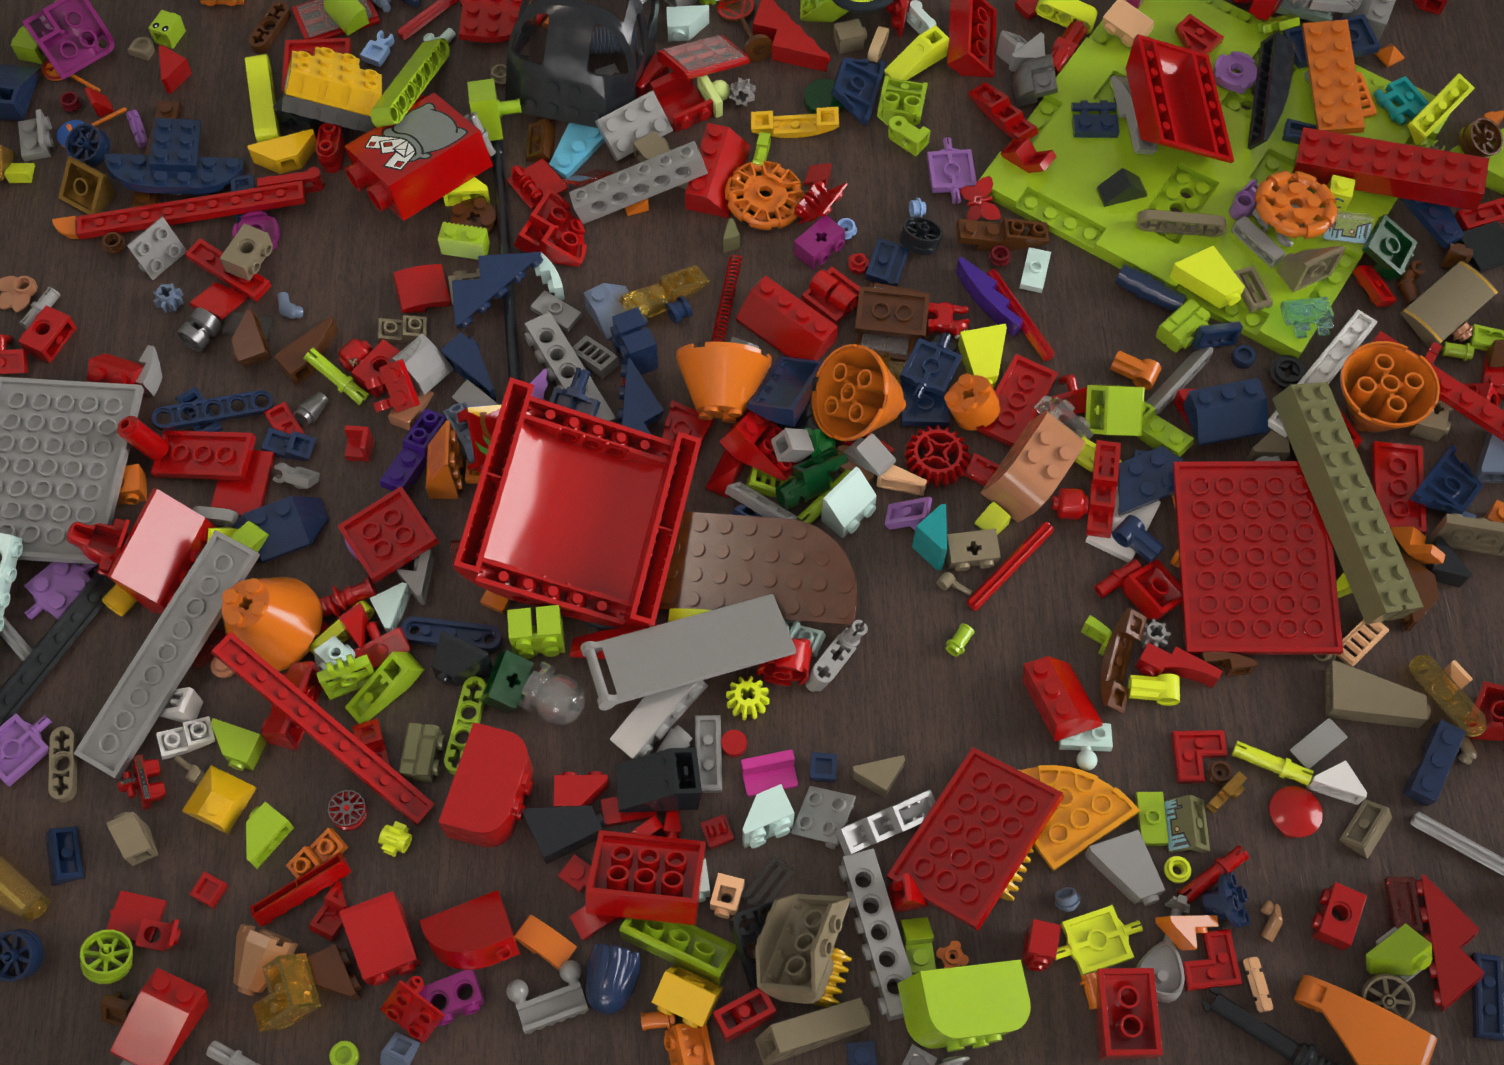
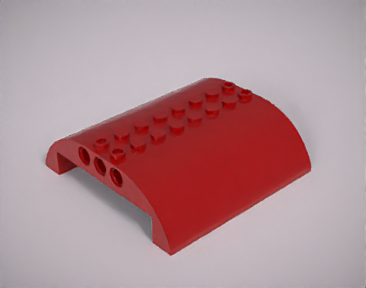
M510 377L453 568L475 585L510 600L533 607L559 605L561 615L612 627H653L702 439L678 432L673 440L670 441L531 396L534 388L533 384Z

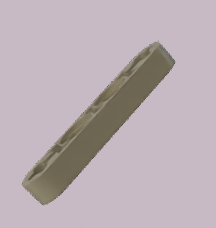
M1142 210L1137 214V228L1151 232L1218 237L1226 232V219L1218 215Z

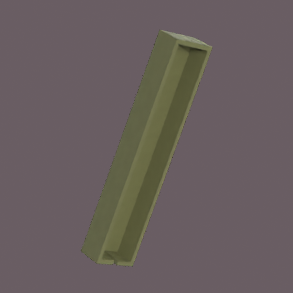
M1328 382L1288 386L1272 400L1365 624L1401 619L1421 609L1424 606Z

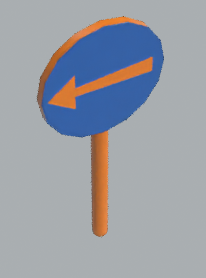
M123 107L91 124L96 127L126 112L127 109ZM71 120L64 123L57 131L58 143L66 148L65 142L69 132L84 122Z

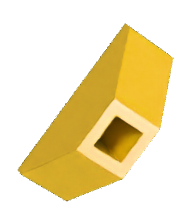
M310 129L258 142L247 147L255 164L278 174H283L304 167L315 152L317 139L314 130Z

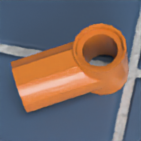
M1119 351L1114 358L1110 370L1132 379L1136 387H1145V390H1151L1161 372V366L1152 359H1143L1142 361Z

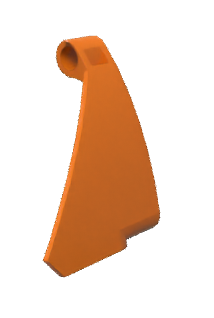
M1303 975L1301 977L1294 1000L1306 1008L1315 1010L1314 1012L1324 1014L1356 1065H1429L1437 1043L1435 1036L1402 1017L1340 987L1313 976Z

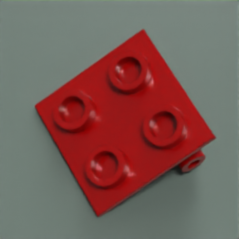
M544 158L525 169L518 165L511 168V177L506 179L531 210L536 208L549 188L557 194L568 189V186Z
M823 181L814 182L795 206V215L801 217L798 224L806 221L810 223L819 216L825 217L832 210L831 205L843 196L844 193L842 191L848 184L844 183L827 190Z
M412 976L406 983L401 980L398 982L380 1010L391 1021L398 1023L408 1031L410 1036L424 1044L445 1014L419 995L424 987L423 979L420 976Z

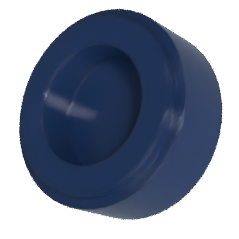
M1248 345L1235 347L1231 354L1232 363L1241 369L1250 368L1256 359V352Z

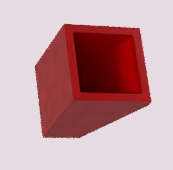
M393 891L339 911L362 978L368 985H382L389 981V977L397 974L400 976L408 975L416 970L415 967L421 965L403 905Z

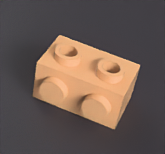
M1117 0L1103 16L1102 26L1110 35L1115 34L1124 45L1131 47L1137 34L1147 37L1152 32L1154 21L1125 0Z

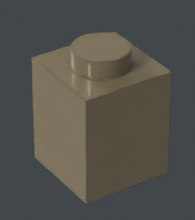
M859 18L834 24L833 40L839 54L864 49L867 31L864 26H861Z

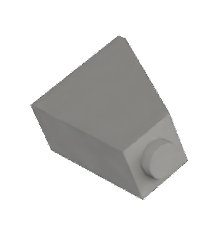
M1139 830L1089 846L1084 853L1086 858L1134 905L1142 902L1145 906L1154 904L1160 900V895L1165 891Z

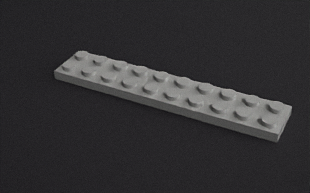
M217 530L214 531L73 753L74 755L113 778L120 780L222 617L223 592L228 588H232L238 582L245 580L259 558V553Z

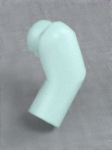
M447 28L440 37H434L433 33H427L423 40L425 42L445 38L449 43L456 36V33L451 28Z

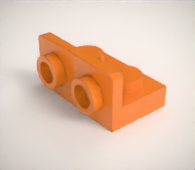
M685 1023L675 1024L665 1031L664 1045L669 1053L670 1065H715L706 1024L703 1027L698 1025L697 1028Z

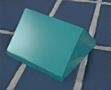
M946 504L939 505L916 526L912 548L936 570H942L947 552Z

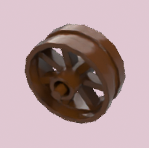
M1478 118L1462 128L1459 134V143L1464 154L1490 158L1502 149L1503 135L1494 121L1488 118Z

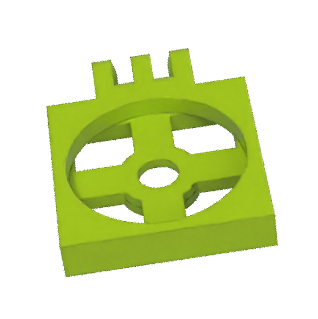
M352 654L346 655L347 660L343 661L342 658L336 659L337 664L334 665L331 661L327 662V669L316 673L319 683L330 700L361 689L375 673V669L367 654L355 659ZM366 667V669H364V670H361V671H358V672H354V671H356V670H359V669H362V668ZM340 677L337 680L327 683V681Z

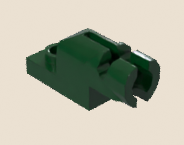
M833 448L792 466L795 477L776 487L775 491L779 504L788 510L798 506L799 500L805 503L809 499L829 490L830 484L827 472L836 471L841 465L848 463L845 453Z

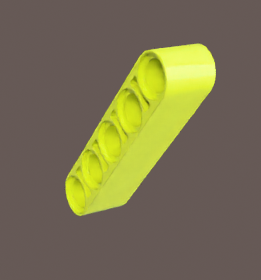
M267 54L245 57L257 143L281 137L279 122L273 108L276 104L269 57Z

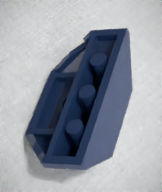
M290 496L244 513L231 528L239 529L246 522L251 521L269 534L258 551L260 556L257 562L265 563L312 545L324 525L329 522V518L321 498Z

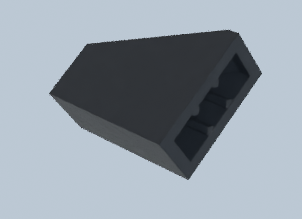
M592 806L526 808L522 810L526 823L546 864L597 840L599 830H603L602 828L606 826L600 811L595 813Z

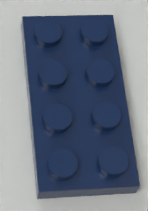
M1364 14L1337 19H1348L1354 57L1373 54L1379 51L1381 46ZM1302 27L1284 30L1282 35L1296 44L1294 62L1297 68L1307 67Z

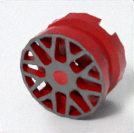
M353 790L340 791L329 801V817L333 824L343 831H352L359 828L367 818V805L363 797Z

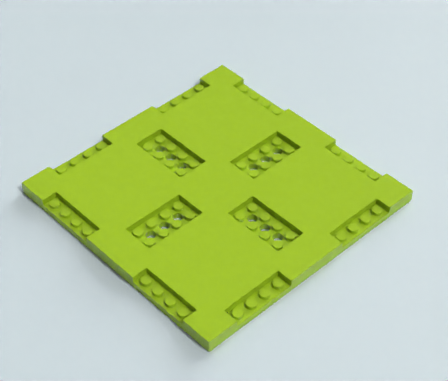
M1143 0L1138 8L1139 11L1154 21L1153 30L1147 36L1149 38L1184 48L1175 33V29L1189 14L1224 36L1222 43L1209 54L1212 71L1219 56L1223 54L1225 56L1231 55L1235 51L1251 56L1255 61L1254 65L1257 69L1261 41L1276 32L1281 35L1283 34L1279 30L1268 34H1263V31L1258 32L1257 23L1266 20H1259L1253 14L1224 0ZM1102 20L1091 36L1085 38L1056 77L1058 93L1043 96L1042 101L1027 119V121L1037 126L1038 134L1029 139L1037 152L1053 150L1056 158L1045 171L1028 173L1003 158L1000 151L980 178L982 179L987 176L992 178L993 187L991 193L987 196H992L993 202L1029 221L1047 222L1048 231L1119 269H1122L1125 264L1147 275L1153 274V278L1186 295L1183 303L1192 298L1200 307L1210 312L1211 318L1222 324L1240 322L1243 326L1241 334L1280 355H1290L1299 359L1365 253L1362 250L1365 243L1324 239V233L1309 239H1304V237H1297L1296 239L1287 237L1293 242V245L1291 247H1284L1278 241V233L1275 232V228L1270 226L1265 234L1286 253L1285 256L1309 249L1342 245L1345 248L1331 276L1293 293L1278 274L1282 262L1271 268L1231 232L1237 220L1230 216L1229 209L1236 194L1251 180H1257L1259 185L1262 181H1266V178L1271 174L1281 171L1293 172L1298 144L1282 140L1286 120L1288 118L1316 125L1310 84L1304 78L1308 68L1298 69L1294 62L1289 94L1282 115L1268 141L1252 150H1249L1247 146L1254 95L1251 92L1255 91L1256 81L1251 88L1246 89V92L1242 94L1216 85L1234 162L1228 163L1156 144L1158 151L1152 155L1138 154L1134 152L1127 118L1119 116L1118 108H1116V111H1108V114H1117L1119 125L1118 138L1073 137L1072 117L1073 114H1080V112H1072L1071 103H1080L1081 100H1088V103H1100V100L1115 102L1111 77H1127L1125 68L1132 46L1127 47L1118 36L1107 33L1102 26ZM1355 64L1356 73L1361 72L1365 79L1377 114L1364 118L1365 129L1363 133H1350L1347 135L1417 146L1407 126L1412 121L1408 115H1404L1408 120L1407 123L1400 126L1396 121L1393 122L1390 119L1387 110L1377 104V99L1373 95L1378 89H1381L1384 94L1388 93L1385 89L1391 81ZM1235 69V70L1232 71V72L1238 73L1239 70H1236V69ZM1416 87L1429 103L1436 97ZM1395 100L1392 101L1397 108L1400 107ZM1241 106H1248L1251 109L1245 110ZM1099 111L1088 112V114H1099ZM1450 114L1418 145L1419 147L1430 148ZM1121 168L1140 177L1147 192V197L1104 207L1097 192V186ZM1354 190L1353 197L1345 213H1337L1335 229H1344L1343 235L1355 236L1358 225L1372 222L1371 233L1378 218L1384 214L1388 216L1398 197ZM1181 193H1187L1191 198H1184L1181 196ZM1171 208H1176L1184 213L1218 215L1226 219V232L1222 236L1208 237L1143 231L1137 228V214L1142 210L1171 211ZM1254 215L1249 216L1248 219L1262 231L1263 227L1257 223L1256 217ZM1351 229H1354L1355 232L1354 234H1350L1349 231ZM1214 246L1233 272L1253 266L1270 295L1273 305L1270 308L1264 307L1263 310L1258 311L1256 309L1255 312L1250 313L1241 297L1240 301L1232 306L1227 305L1218 308L1170 278L1171 271L1176 262ZM1247 273L1246 275H1247L1249 281H1250L1251 283H1253L1252 280H1251V278L1249 277V275H1248V273ZM1256 289L1255 291H1256V293H1257V295H1258L1260 301H1263L1262 298L1260 297V295H1259L1257 289Z

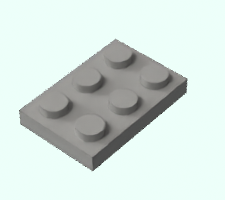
M654 91L595 121L615 161L633 153V142L654 131L660 137L673 131Z

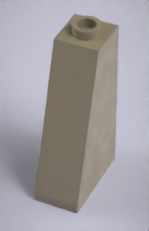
M1332 661L1325 669V717L1412 728L1421 727L1430 718L1431 709L1430 705H1427V695L1338 661Z
M857 998L772 1024L755 1039L763 1065H772L860 1033L871 1025L870 1012L867 1006L863 1004L862 999Z

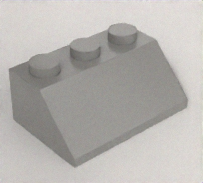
M1362 0L1360 7L1356 11L1353 9L1352 13H1343L1342 18L1364 14L1379 42L1396 0Z

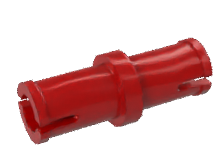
M1132 559L1120 569L1112 570L1108 577L1093 586L1096 594L1103 599L1118 587L1123 588V581L1130 574L1141 569L1142 566L1136 559Z

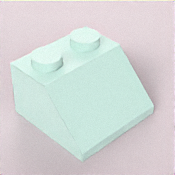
M857 466L823 498L821 521L841 538H844L848 533H854L859 527L860 521L864 517H870L876 510L877 495Z

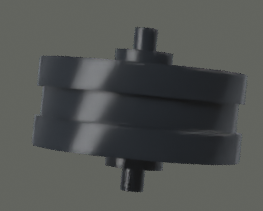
M910 217L903 223L899 241L902 246L913 253L930 255L938 250L943 230L936 222L928 218Z

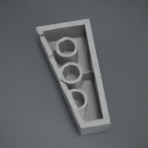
M701 680L645 696L612 735L610 740L632 759L649 755L657 741L667 734L670 727L709 685Z

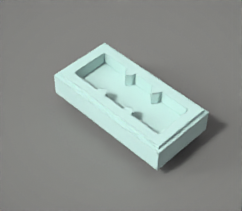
M1029 247L1019 289L1042 293L1051 252Z

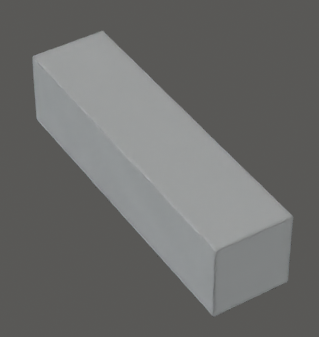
M1243 216L1234 223L1231 232L1267 265L1273 268L1282 261L1286 253L1246 216Z

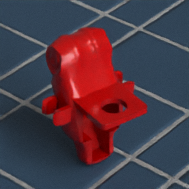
M116 518L113 526L102 523L86 525L81 522H74L67 531L66 539L68 543L80 548L89 560L99 564L97 573L106 576L129 535L126 532L130 520L126 519L125 522L122 519Z

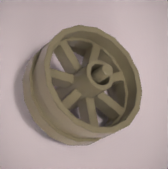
M1388 973L1376 974L1363 985L1360 997L1366 999L1367 992L1370 991L1379 997V1000L1372 1003L1378 1006L1383 1004L1384 1009H1392L1396 1015L1407 1021L1413 1015L1416 1005L1414 993L1409 985L1398 976ZM1382 979L1383 992L1380 993L1370 987L1376 981ZM1387 979L1400 983L1391 993L1388 989ZM1405 987L1409 1000L1395 998ZM1396 1004L1409 1005L1403 1016L1396 1009Z

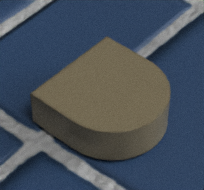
M138 37L127 50L129 55L149 61L155 51V46L150 38Z

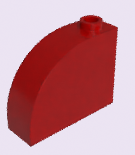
M498 890L420 920L422 931L432 953L440 962L449 967L463 970L480 969L520 954Z

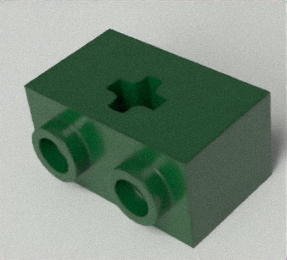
M508 650L498 654L480 701L505 713L518 709L524 699L523 689L525 685L529 684L533 676L531 671L533 662Z

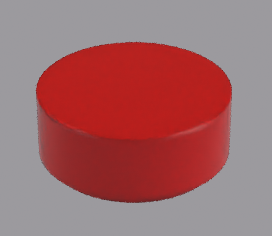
M738 730L726 732L721 739L722 751L727 756L734 758L743 755L747 749L746 736Z

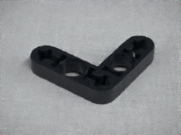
M774 901L743 910L733 915L730 920V930L748 984L753 990L758 988L756 967H751V964L756 963V958L753 959L747 955L746 946L749 943L757 944V938L765 925L761 916L764 909L771 910ZM741 918L743 921L754 918L756 922L748 925L745 929L738 926Z

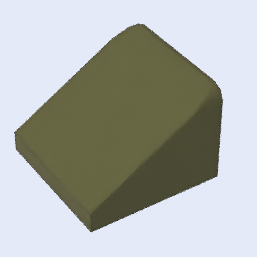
M732 218L728 220L723 238L724 253L737 250L740 247V234Z

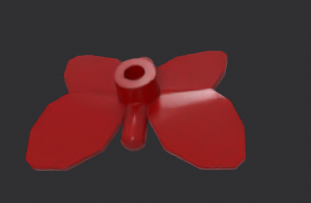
M990 176L983 177L977 181L975 186H966L960 189L961 195L969 201L967 206L970 209L967 212V220L977 221L983 217L986 220L994 221L1001 218L1000 210L994 204L988 203L992 201V196H987L991 193L993 181Z

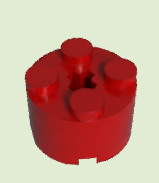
M792 638L796 653L758 664V676L763 674V680L781 686H791V681H798V685L805 684L809 678L812 654L811 642L804 638Z

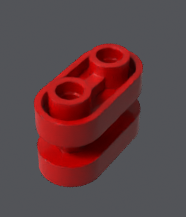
M324 122L319 127L315 150L322 170L326 173H336L343 167L346 151L344 146L346 142L340 125Z

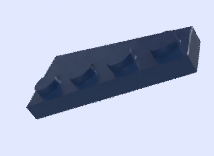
M1399 198L1443 249L1448 247L1450 243L1453 244L1461 240L1464 236L1449 206Z

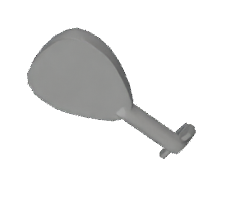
M1181 894L1178 897L1173 896L1170 901L1165 903V907L1171 908L1170 916H1181L1182 912L1185 914L1190 912V904H1187V897ZM1165 934L1163 941L1154 945L1140 959L1136 968H1154L1157 1002L1170 1003L1181 995L1185 976L1180 954L1172 940Z

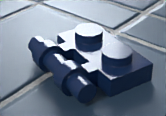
M1081 100L1080 103H1071V111L1080 112V114H1073L1072 117L1073 137L1118 138L1119 125L1117 114H1108V111H1116V102L1100 100V103H1088V100ZM1099 111V114H1088V112Z

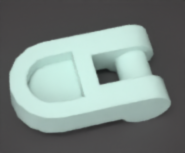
M913 0L910 2L906 21L919 35L933 26H937L936 21L922 9L920 1Z

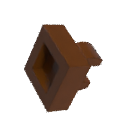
M1457 242L1455 244L1450 243L1441 261V267L1451 269L1459 261L1468 264L1473 256V249L1466 248L1464 244Z
M121 991L116 992L114 996L106 994L100 1002L102 1021L122 1027L135 1003V996L132 995L126 1001L122 999Z

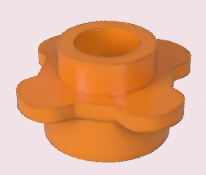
M955 940L951 941L950 945L945 948L940 947L936 952V956L941 959L944 968L966 966L969 962L968 956L964 955L961 950L960 942ZM953 954L955 959H951L950 955Z

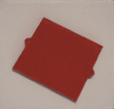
M595 169L566 178L564 182L565 184L582 186L612 175L613 172Z

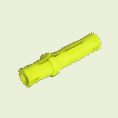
M1238 740L1231 754L1233 757L1279 774L1278 777L1283 779L1287 777L1306 786L1309 785L1314 770L1299 766L1291 762L1289 758L1282 759Z

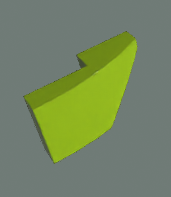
M1090 615L1081 633L1102 644L1098 653L1104 656L1112 632L1102 622Z

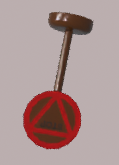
M721 0L717 6L718 15L727 21H740L749 36L743 51L748 55L750 62L765 60L772 52V41L766 35H754L745 20L755 9L754 0Z

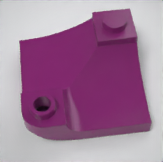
M58 0L21 22L62 80L108 55L114 49L113 37L89 0ZM100 40L105 41L106 48L99 47L98 42Z

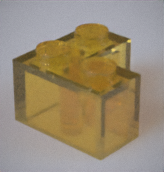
M306 953L281 955L262 967L269 995L253 1005L260 1032L287 1029L321 1006Z

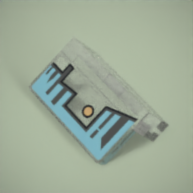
M1338 211L1333 226L1327 228V231L1322 234V239L1365 244L1371 234L1374 217L1364 213Z

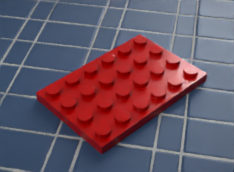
M972 747L887 874V878L893 882L902 874L909 873L926 902L979 931L1064 798L1063 792Z

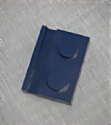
M878 238L865 279L897 287L909 250L901 247L898 243Z

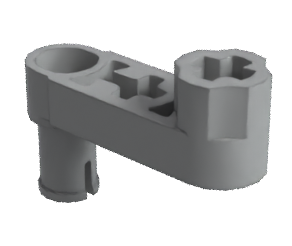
M862 620L854 621L850 628H846L841 634H838L810 669L809 678L806 682L808 690L821 692L841 670L856 650L857 645L860 643V638L867 633L868 627L866 624L861 628L859 627L863 622ZM839 649V651H841L842 653L838 656L837 660L834 661L832 657L834 653Z

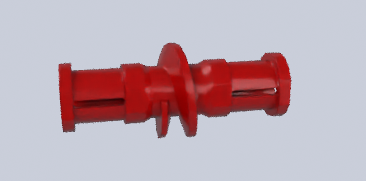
M367 577L364 582L354 586L350 585L341 591L335 585L332 586L333 594L319 598L322 607V617H327L334 613L339 618L344 614V611L347 612L349 610V606H354L360 601L377 595L378 592L372 579Z

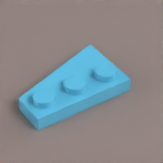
M569 122L549 163L550 167L558 175L568 180L605 143L599 128Z

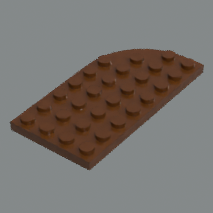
M683 511L658 610L669 611L671 608L715 610L773 594L783 619L787 621L851 626L856 620L857 582L854 570L840 545L823 530L809 523L793 519Z

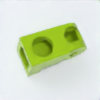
M894 116L889 120V139L914 156H917L929 144L931 130L925 126L918 129L908 123L907 119L902 116Z

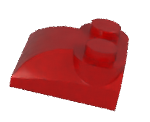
M1158 559L1130 574L1123 581V591L1126 597L1149 620L1155 619V621H1159L1166 613L1182 604L1180 582Z

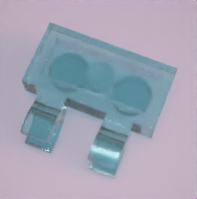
M1328 297L1282 301L1280 308L1286 326L1293 325L1297 339L1307 338L1306 331L1311 329L1309 323H1316L1319 336L1330 335L1329 329L1334 327L1332 322L1334 313Z

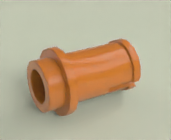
M1097 972L1080 976L1082 980L1080 986L1083 985L1089 1010L1097 1009Z
M660 1011L641 1012L642 1030L666 1027L669 1030L677 1024L676 1014L673 1013L670 1016Z

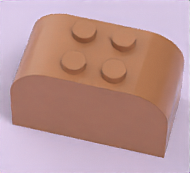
M1045 410L1027 424L980 493L991 502L997 503L1012 519L1019 523L1034 514L1049 499L1083 449L1085 441Z

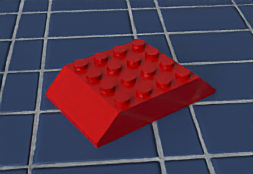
M1137 34L1134 38L1125 69L1141 140L1228 163L1234 162L1209 55Z

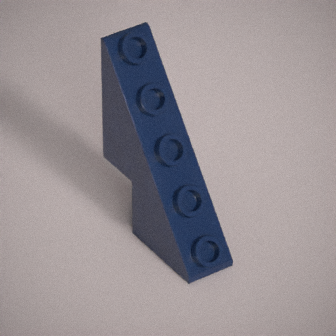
M541 252L478 256L480 279L452 281L455 326L462 329L468 327L473 322L472 317L478 312L483 314L490 308L489 302L495 297L500 299L509 291L507 287L513 282L518 284L526 277L524 272L530 267L533 269L537 268L544 261Z
M629 358L627 363H622L621 377H625L624 386L620 385L619 400H623V407L618 408L617 423L651 434L647 426L661 419L664 410Z

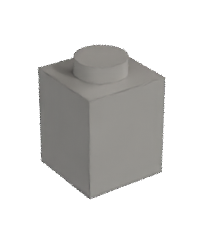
M785 428L771 440L778 462L800 463L814 452L807 429Z

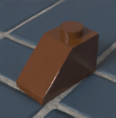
M252 309L246 310L231 339L234 347L231 349L232 356L236 362H240L245 368L272 358L258 315Z

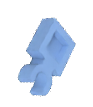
M380 30L377 33V40H370L361 52V61L381 67L390 54L389 47L394 44L393 34L384 39V32Z

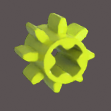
M395 821L393 827L388 824L384 826L378 843L383 845L381 849L384 850V853L395 857L398 851L401 853L407 851L412 840V834L408 833L409 828H407V825Z

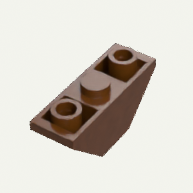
M1401 553L1424 606L1400 619L1404 623L1405 631H1411L1439 599L1435 575L1407 553Z

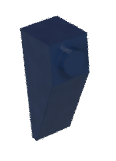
M460 332L440 350L457 374L465 380L468 379L492 400L496 401L494 388L478 349V343L472 337L467 338Z

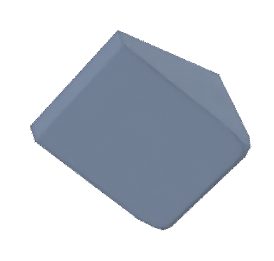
M395 1031L381 1051L380 1064L410 1065L420 1046V1042Z

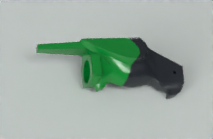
M811 401L796 423V429H807L814 452L809 455V458H813L833 448L836 449L834 445L836 441L827 438L826 434L812 417ZM827 472L829 482H834Z

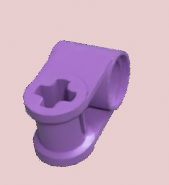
M1251 180L1236 194L1229 209V214L1233 219L1238 221L1243 216L1248 218L1252 215L1254 208L1257 206L1255 202V193L1259 186L1257 180Z

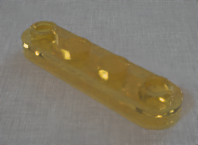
M1428 655L1414 657L1409 664L1412 677L1458 728L1466 731V736L1476 737L1483 734L1487 728L1485 715L1432 657ZM1423 669H1428L1426 673L1420 672ZM1477 723V726L1469 727V724Z

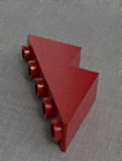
M761 0L753 22V34H763L771 39L773 43L772 60L827 72V64L830 63L828 53L823 51L816 44L815 40L809 37L802 27L796 24L789 14L777 5L775 0Z
M1423 874L1421 879L1415 880L1417 896L1423 897L1424 906L1419 908L1421 922L1427 923L1428 933L1424 934V938L1432 944L1433 961L1428 967L1430 978H1436L1437 989H1433L1435 1006H1440V1009L1444 1012L1478 983L1485 974L1462 950L1466 944L1478 935L1480 929Z

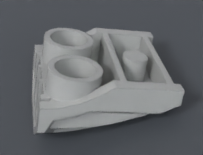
M423 334L418 336L390 360L391 363L401 359L404 360L416 392H420L419 395L421 397L454 370L437 347Z

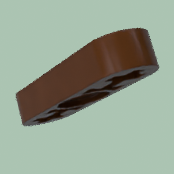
M283 1L273 3L249 36L248 41L254 53L262 54L267 52L291 18V12L287 3ZM275 25L272 30H265L266 26Z

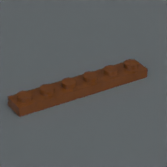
M158 100L154 118L179 119L182 110L180 101ZM154 119L144 155H150ZM135 191L131 208L158 204L161 193Z

